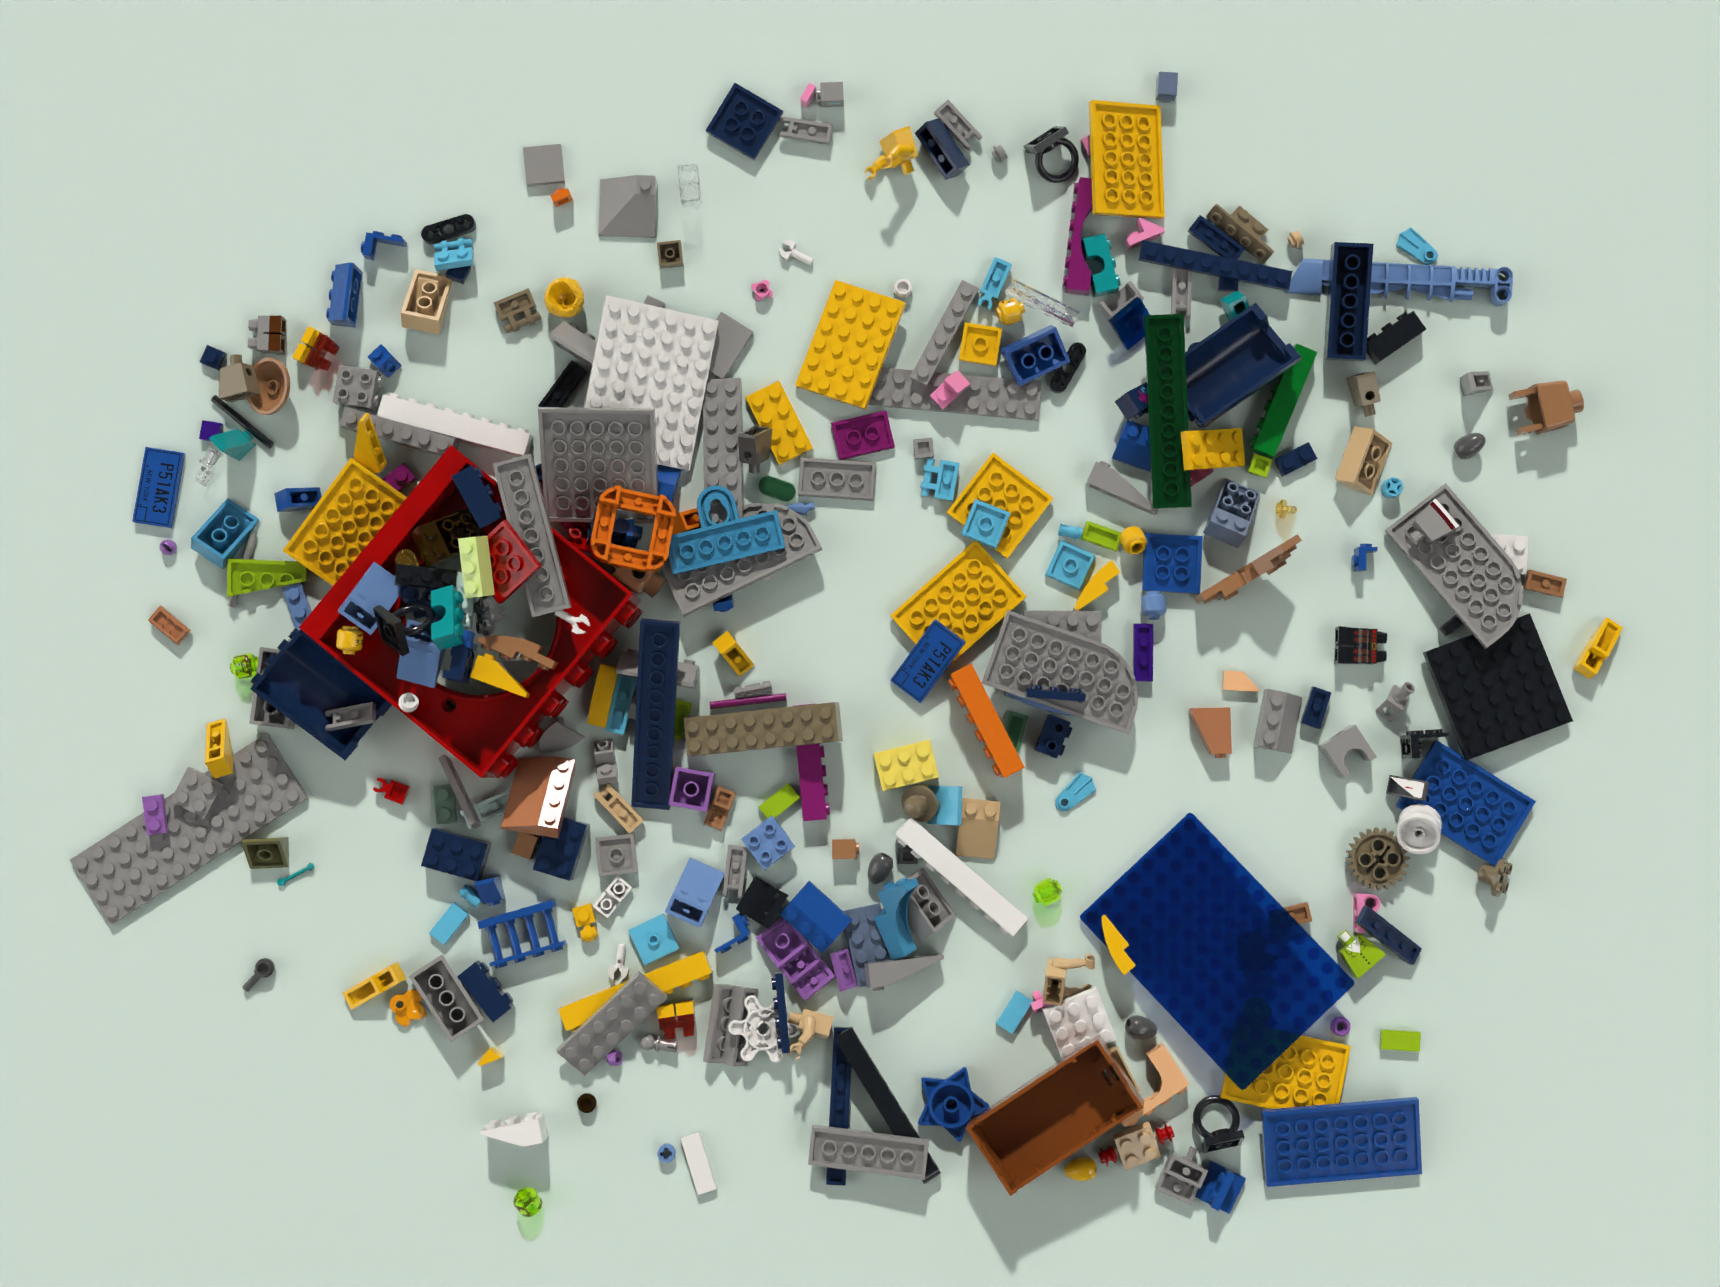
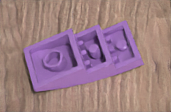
M783 917L756 937L757 941L788 981L795 987L804 1001H808L836 978L809 941Z

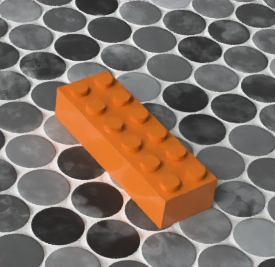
M972 664L951 673L948 683L952 690L956 689L958 692L957 700L961 708L965 706L968 712L965 716L970 725L974 724L977 730L974 733L978 741H983L986 747L983 751L987 759H992L994 763L992 769L996 776L1005 778L1025 768Z

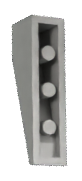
M1100 461V463L1095 462L1085 484L1086 486L1154 516L1158 513L1159 510L1152 509V503L1119 473L1110 468V464L1104 461Z
M934 954L864 963L866 986L873 988V991L884 990V986L892 985L944 959V955Z

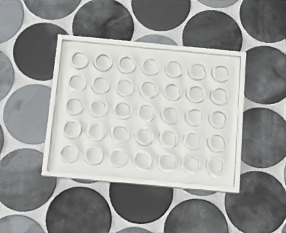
M606 295L584 408L655 409L657 464L690 471L718 320Z

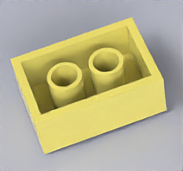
M930 740L873 753L882 791L939 777Z

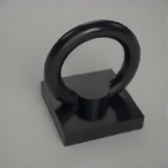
M1054 126L1023 146L1027 153L1036 154L1035 166L1038 173L1043 179L1052 183H1061L1068 180L1075 173L1079 163V155L1075 145L1070 140L1064 138V136L1069 134L1064 126ZM1060 144L1069 150L1071 164L1065 173L1052 175L1043 166V154L1053 150Z
M422 604L407 605L395 610L393 613L381 605L373 608L381 641L402 656L410 653L406 636L426 631L431 627V623H434L436 618L433 609ZM411 612H422L427 615L426 621L410 628H405L399 617Z
M1219 1095L1208 1096L1198 1102L1193 1112V1123L1197 1132L1204 1138L1201 1145L1203 1153L1240 1146L1245 1137L1243 1130L1237 1131L1240 1125V1115L1234 1103L1228 1099L1220 1098ZM1212 1103L1226 1106L1232 1115L1230 1128L1219 1129L1212 1133L1208 1132L1201 1123L1203 1109Z

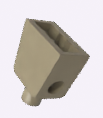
M231 355V365L220 369L219 399L235 402L260 395L254 367L242 363V355Z
M1375 371L1347 377V383L1355 407H1363L1365 417L1375 415L1374 403L1381 400Z

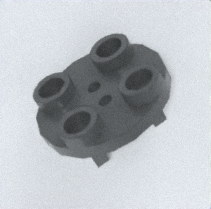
M483 596L478 602H474L473 608L478 620L476 631L484 636H490L493 633L495 622L505 619L504 615L501 616L499 614L504 611V608L493 607L491 600L487 596Z

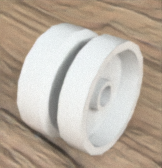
M1414 804L1408 806L1401 812L1398 820L1396 835L1399 844L1403 849L1414 854H1426L1435 850L1441 838V816L1428 805Z

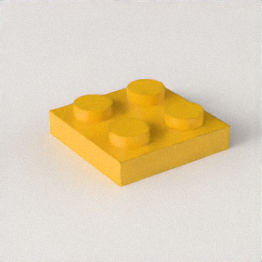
M965 322L959 361L996 367L1002 328Z

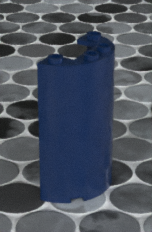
M1257 303L1185 352L1188 419L1191 422L1195 421L1199 428L1207 427L1301 361V356L1290 343L1286 345L1271 328L1267 315Z
M295 628L288 636L290 639L288 641L284 639L277 647L279 649L276 655L271 654L265 661L267 666L262 673H257L250 682L253 685L250 690L346 761L357 748L360 739L374 723L326 731L325 726L332 724L333 717L325 716V712L373 702L376 704L377 720L381 715L384 716L392 704L305 632Z

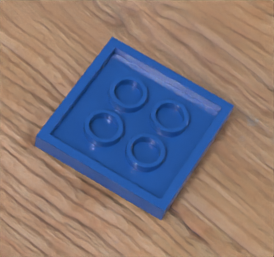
M1145 533L1147 546L1143 551L1142 591L1200 594L1203 536Z

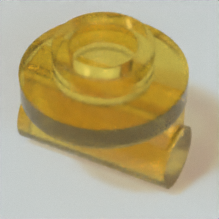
M1281 499L1276 505V514L1281 519L1285 518L1286 513L1294 514L1297 512V508L1295 506H1287V502L1284 499Z

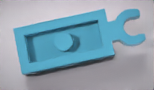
M994 257L980 290V293L984 296L979 299L978 307L981 306L982 302H987V311L992 308L991 299H998L1011 269V263Z

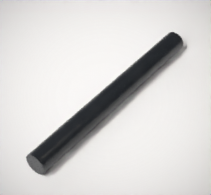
M218 396L212 397L211 401L266 447L270 449L274 445V442L223 400L219 399Z

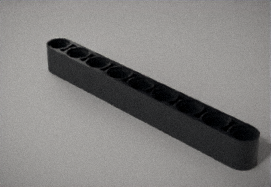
M849 1027L836 1035L835 1040L892 1133L899 1136L920 1138L853 1028ZM929 1152L925 1180H922L924 1184L941 1174Z

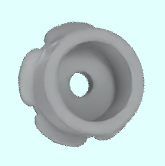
M1001 144L997 147L993 146V157L996 162L1000 160L1003 163V160L1008 158Z

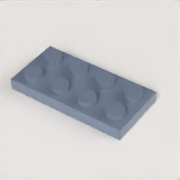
M880 903L844 910L852 919L846 927L858 988L866 986L864 963L892 960L873 918L880 914Z

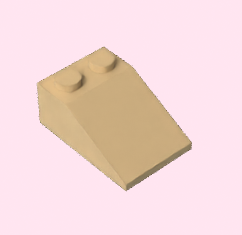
M415 269L401 310L402 327L440 335L453 280L446 278V275Z
M962 798V825H958L955 855L994 859L1001 802Z

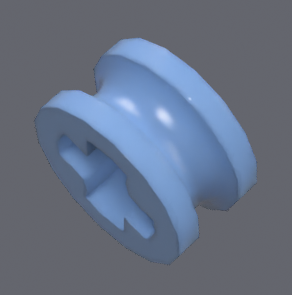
M666 1143L660 1146L657 1155L660 1161L668 1163L673 1160L676 1151L673 1145ZM665 1148L672 1152L668 1158L661 1154Z

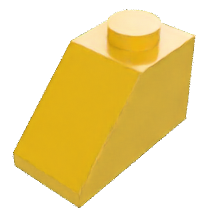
M728 631L712 642L739 677L754 666L753 662Z

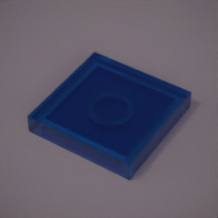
M1139 297L1134 298L1108 320L1122 345L1127 350L1145 337L1144 316L1150 315Z

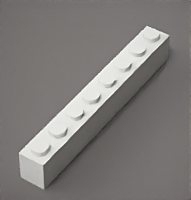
M390 393L389 396L385 394L382 396L377 413L379 417L515 456H523L529 453L533 436L529 434V430L518 428L517 430L510 429L511 426L505 423H499V425L492 424V420L481 418V420L473 419L474 416L471 414H455L456 411L449 408L440 410L437 409V405L426 403L425 406L412 398L403 400L400 399V395Z
M909 817L895 834L898 838L896 840L903 847L908 845L913 850L910 853L918 860L922 857L927 861L925 866L933 873L937 870L942 874L940 879L947 885L952 883L957 887L954 891L962 898L966 895L971 900L969 904L977 911L981 908L985 912L983 916L991 923L996 921L1000 925L998 929L1006 936L1009 933L1014 936L1028 920L1025 915L913 818Z

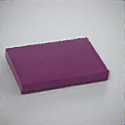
M886 410L831 423L839 460L895 448Z

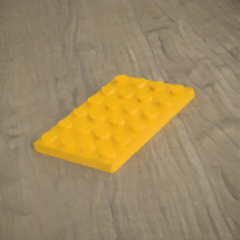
M1091 100L1089 102L1093 215L1152 219L1164 218L1160 106Z
M835 280L795 386L866 410L906 303Z
M351 457L282 551L334 586L407 497Z
M974 541L894 611L890 617L915 645L935 619L966 641L965 645L950 663L952 664L1005 617L1007 610H1013L1027 596L979 542Z
M1235 1020L1220 1098L1269 1109L1340 1103L1351 1046Z

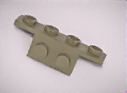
M1215 204L1206 215L1211 222L1243 246L1246 251L1262 264H1265L1274 253V250L1260 240L1268 229L1241 206L1230 215L1221 206Z

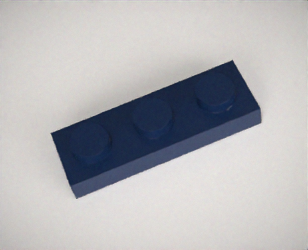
M1199 215L1187 231L1222 257L1237 260L1245 250L1243 246L1201 215Z
M1031 685L1030 688L1025 690V696L1031 698L1085 702L1086 694L1081 692L1079 688H1069V691H1062V687L1050 686V690L1042 689L1040 685Z

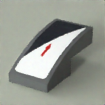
M1389 775L1386 794L1426 801L1429 782Z

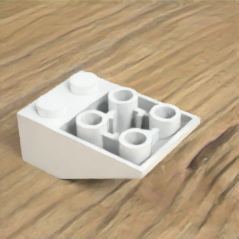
M538 1111L527 1113V1116L519 1118V1115L511 1116L503 1122H500V1119L489 1121V1124H486L480 1131L481 1135L522 1147L543 1143L548 1137L544 1113L538 1114Z

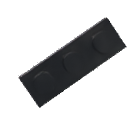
M396 564L394 585L435 590L450 585L456 588L457 570Z

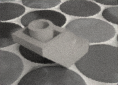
M613 739L594 741L598 785L618 782Z

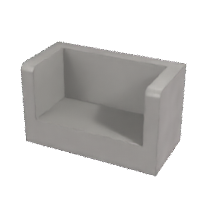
M1129 281L1114 295L1105 301H1101L1098 308L1112 325L1139 305L1144 297L1134 284Z

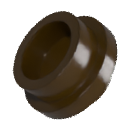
M590 1093L582 1094L577 1100L578 1109L583 1113H590L596 1108L597 1100Z

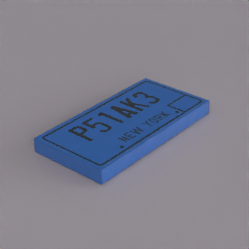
M145 447L132 522L172 528L185 453Z
M935 619L890 681L921 704L965 645L966 641Z

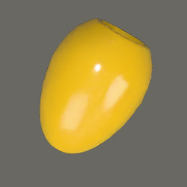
M1081 1157L1070 1161L1065 1166L1064 1172L1070 1179L1088 1181L1097 1175V1168L1093 1159Z

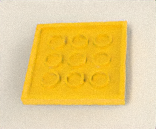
M992 452L946 513L964 526L975 499L1010 512L1011 514L998 547L994 549L1008 559L1053 500V497Z

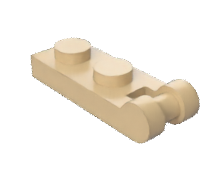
M605 783L603 785L604 788L600 792L597 791L594 797L631 834L644 819L610 783ZM610 793L613 797L607 801L605 796Z

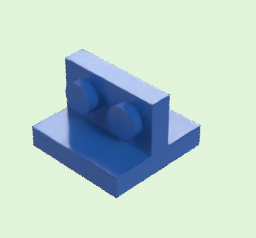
M1209 1160L1206 1167L1208 1170L1207 1175L1195 1197L1208 1203L1211 1208L1217 1211L1220 1209L1230 1214L1246 1178Z

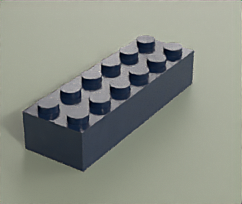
M1334 242L1331 245L1324 360H1366L1374 244Z

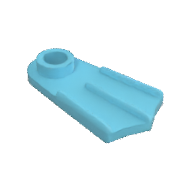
M1412 227L1399 234L1396 247L1426 265H1431L1437 260V251ZM1431 253L1432 258H1428L1426 254Z
M1079 772L1057 796L1055 800L1056 807L1061 811H1067L1096 791L1092 777ZM1062 799H1067L1068 804L1066 806L1061 805Z

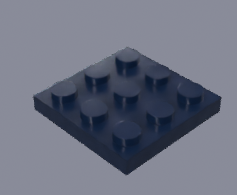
M734 83L708 125L706 133L755 161L784 112L744 87Z

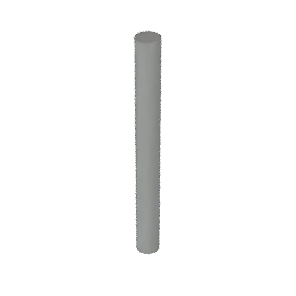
M249 533L242 559H250L257 537L256 534ZM239 595L230 596L228 606L235 608Z

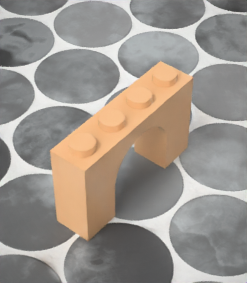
M1162 1042L1146 1052V1055L1158 1072V1088L1153 1095L1143 1099V1109L1121 1122L1124 1127L1135 1125L1139 1121L1138 1118L1143 1115L1148 1116L1152 1114L1156 1106L1167 1104L1171 1100L1170 1097L1176 1093L1177 1095L1182 1094L1187 1090V1086L1190 1085ZM1109 1076V1077H1108V1080L1110 1081L1111 1084H1113L1114 1081H1113L1112 1078Z

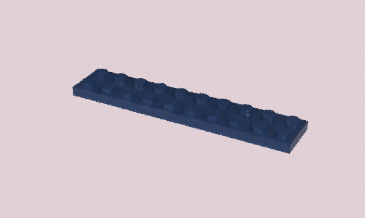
M644 618L640 620L631 807L670 810L671 805L668 804L672 788L680 640L679 621Z

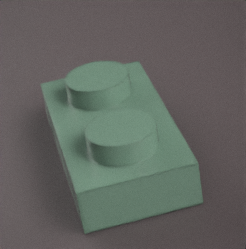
M451 784L433 786L436 823L457 822L455 793Z

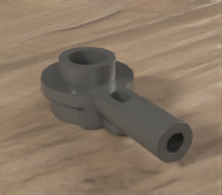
M263 958L257 961L254 975L242 987L245 991L249 992L260 978H266L273 974L275 966L272 960Z

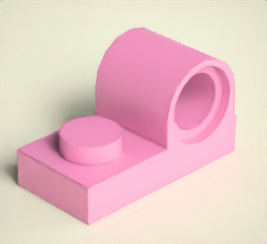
M1353 893L1354 932L1366 933L1355 921L1368 898H1371L1373 901L1370 907L1376 912L1380 908V900L1377 896L1368 893Z

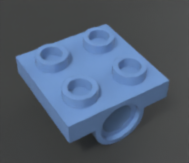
M773 816L769 817L741 839L764 870L768 869L796 847Z

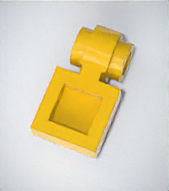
M589 903L573 908L572 911L577 927L584 925L583 930H580L583 942L594 941L599 936L596 926L592 927L590 924L596 922L592 904Z

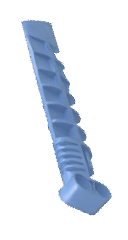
M1303 259L1291 278L1289 290L1284 291V293L1321 295L1322 285H1329L1330 260ZM1372 262L1370 295L1383 293V298L1387 299L1388 292L1405 289L1406 300H1409L1410 290L1426 294L1427 301H1431L1432 296L1446 299L1448 302H1453L1454 299L1472 300L1474 294L1473 289L1455 287L1490 288V301L1494 306L1499 307L1507 303L1512 297L1513 272L1508 267H1501L1499 269L1489 268L1487 271L1485 268L1481 270L1474 268V270H1471L1470 267H1467V269L1463 267L1457 269L1455 266ZM1498 274H1503L1505 281H1501L1498 278ZM1498 292L1504 295V300L1498 298Z

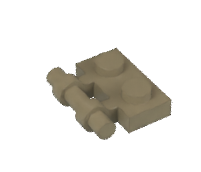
M529 288L494 302L500 320L505 321L509 319L510 324L504 326L506 333L519 331V328L528 324L531 326L536 324L535 321L542 319L539 312L531 314L530 310L537 306ZM525 313V318L518 321L515 320L514 316Z

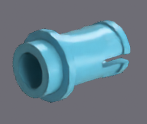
M1060 523L1058 536L1071 537L1074 540L1081 539L1083 528H1079L1078 525L1074 527Z
M465 884L458 892L461 895L460 898L466 899L474 908L482 901L480 896L471 889V885Z

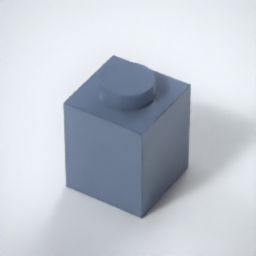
M1158 73L1155 100H1160L1162 103H1170L1175 100L1177 96L1178 73Z

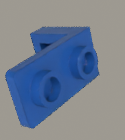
M373 231V233L366 232L365 241L361 243V253L366 259L374 260L377 242L407 247V242L400 235L392 234L390 237L384 236V233Z
M738 913L732 917L741 934L715 948L716 953L720 951L723 954L732 949L730 945L735 942L741 944L749 939L748 935L751 932L747 926L750 923L745 915L741 916Z

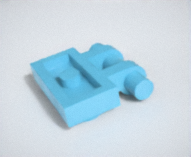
M458 238L457 241L450 242L444 240L441 243L434 244V266L436 271L474 265V252L472 247H469L473 246L472 238Z
M927 458V463L923 469L925 472L924 480L920 486L922 489L921 496L928 497L929 490H934V498L953 501L959 463L941 460L940 466L935 467V459ZM932 473L938 474L936 484L931 483Z

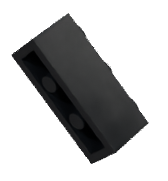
M1414 311L1409 314L1404 312L1396 318L1398 320L1392 325L1389 322L1381 328L1383 332L1378 335L1373 333L1367 338L1366 353L1375 365L1426 330V327Z

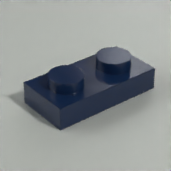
M1307 442L1274 459V462L1283 477L1318 458L1310 443Z
M1314 686L1311 687L1300 723L1320 729L1332 692Z

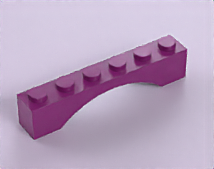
M1080 177L1078 183L1074 184L1073 194H1076V202L1072 201L1071 213H1074V220H1070L1069 231L1072 232V237L1068 238L1067 250H1070V254L1065 259V268L1068 271L1067 276L1064 275L1062 287H1066L1065 293L1088 296L1092 272L1088 268L1082 254L1081 231L1085 218L1093 209L1091 178Z

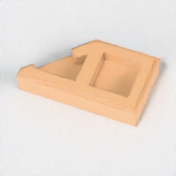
M1223 671L1222 690L1259 692L1258 687L1244 672Z

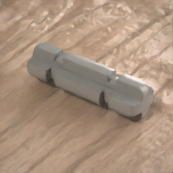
M765 681L763 684L745 685V688H742V686L734 688L737 699L744 698V695L749 697L762 694V692L768 693L772 691L770 681Z

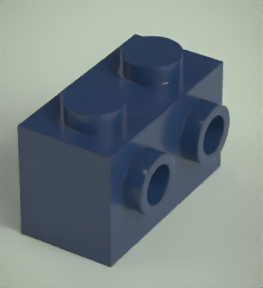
M1048 714L1034 750L1055 759L1058 755L1062 756L1065 745H1063L1065 737L1069 738L1072 727H1069L1071 722Z

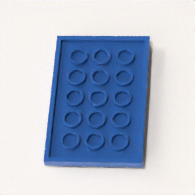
M1434 740L1411 778L1429 782L1426 801L1400 797L1395 806L1401 810L1414 804H1424L1432 807L1441 816V834L1495 867L1499 859L1505 854L1536 801L1470 760L1465 761L1462 755Z

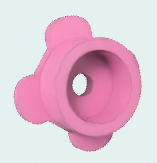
M768 280L752 284L751 288L755 292V299L757 301H761L766 297H772L773 292L769 288L770 283Z

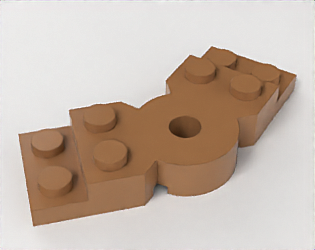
M1297 534L1194 597L1198 604L1201 602L1206 604L1215 598L1218 600L1224 598L1226 601L1238 594L1237 589L1265 572L1269 575L1287 564L1285 560L1291 557L1290 552L1297 549L1296 544L1302 541Z

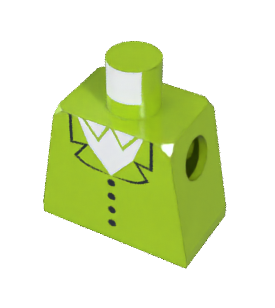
M1344 930L1337 936L1343 943L1337 951L1352 976L1357 979L1386 955L1360 933H1356L1352 937L1347 930Z

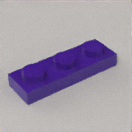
M1133 624V674L1136 682H1153V624Z

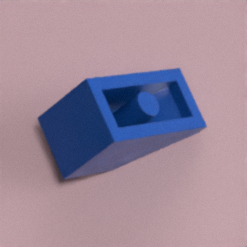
M320 487L285 488L274 493L277 512L311 509L321 499Z
M500 876L474 882L483 904L489 903V906L501 904L500 900L505 899Z

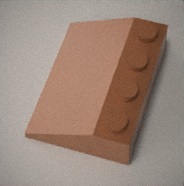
M557 756L519 758L520 762L515 771L501 829L559 839L576 771L575 760Z

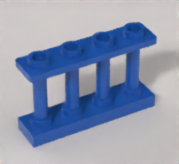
M555 899L477 922L479 929L485 928V931H488L496 959L489 963L490 967L495 965L497 969L507 966V962L514 960V963L526 960L525 956L533 955V958L545 955L544 951L549 949L552 952L563 949V945L567 944L566 940L559 942L551 914L553 912L552 908L557 906ZM540 911L541 915H544L552 943L540 947L533 922V913ZM520 917L526 922L533 950L526 952L521 951L514 923H516L515 919ZM502 922L504 926H507L514 955L503 958L495 930L497 928L496 924Z

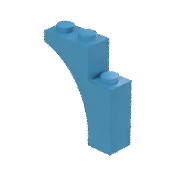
M905 877L896 881V883L894 881L888 882L883 885L884 889L877 892L884 908L879 910L880 914L873 918L892 960L906 957L917 949L908 923L909 900L913 891L919 885L916 878L908 880Z

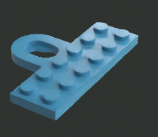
M710 486L700 493L697 500L701 528L672 535L668 556L672 573L676 575L784 549L786 546L778 512L774 510L740 519L733 494L725 487ZM715 499L720 500L722 506L728 512L726 520L718 524L712 522L709 516L711 502Z

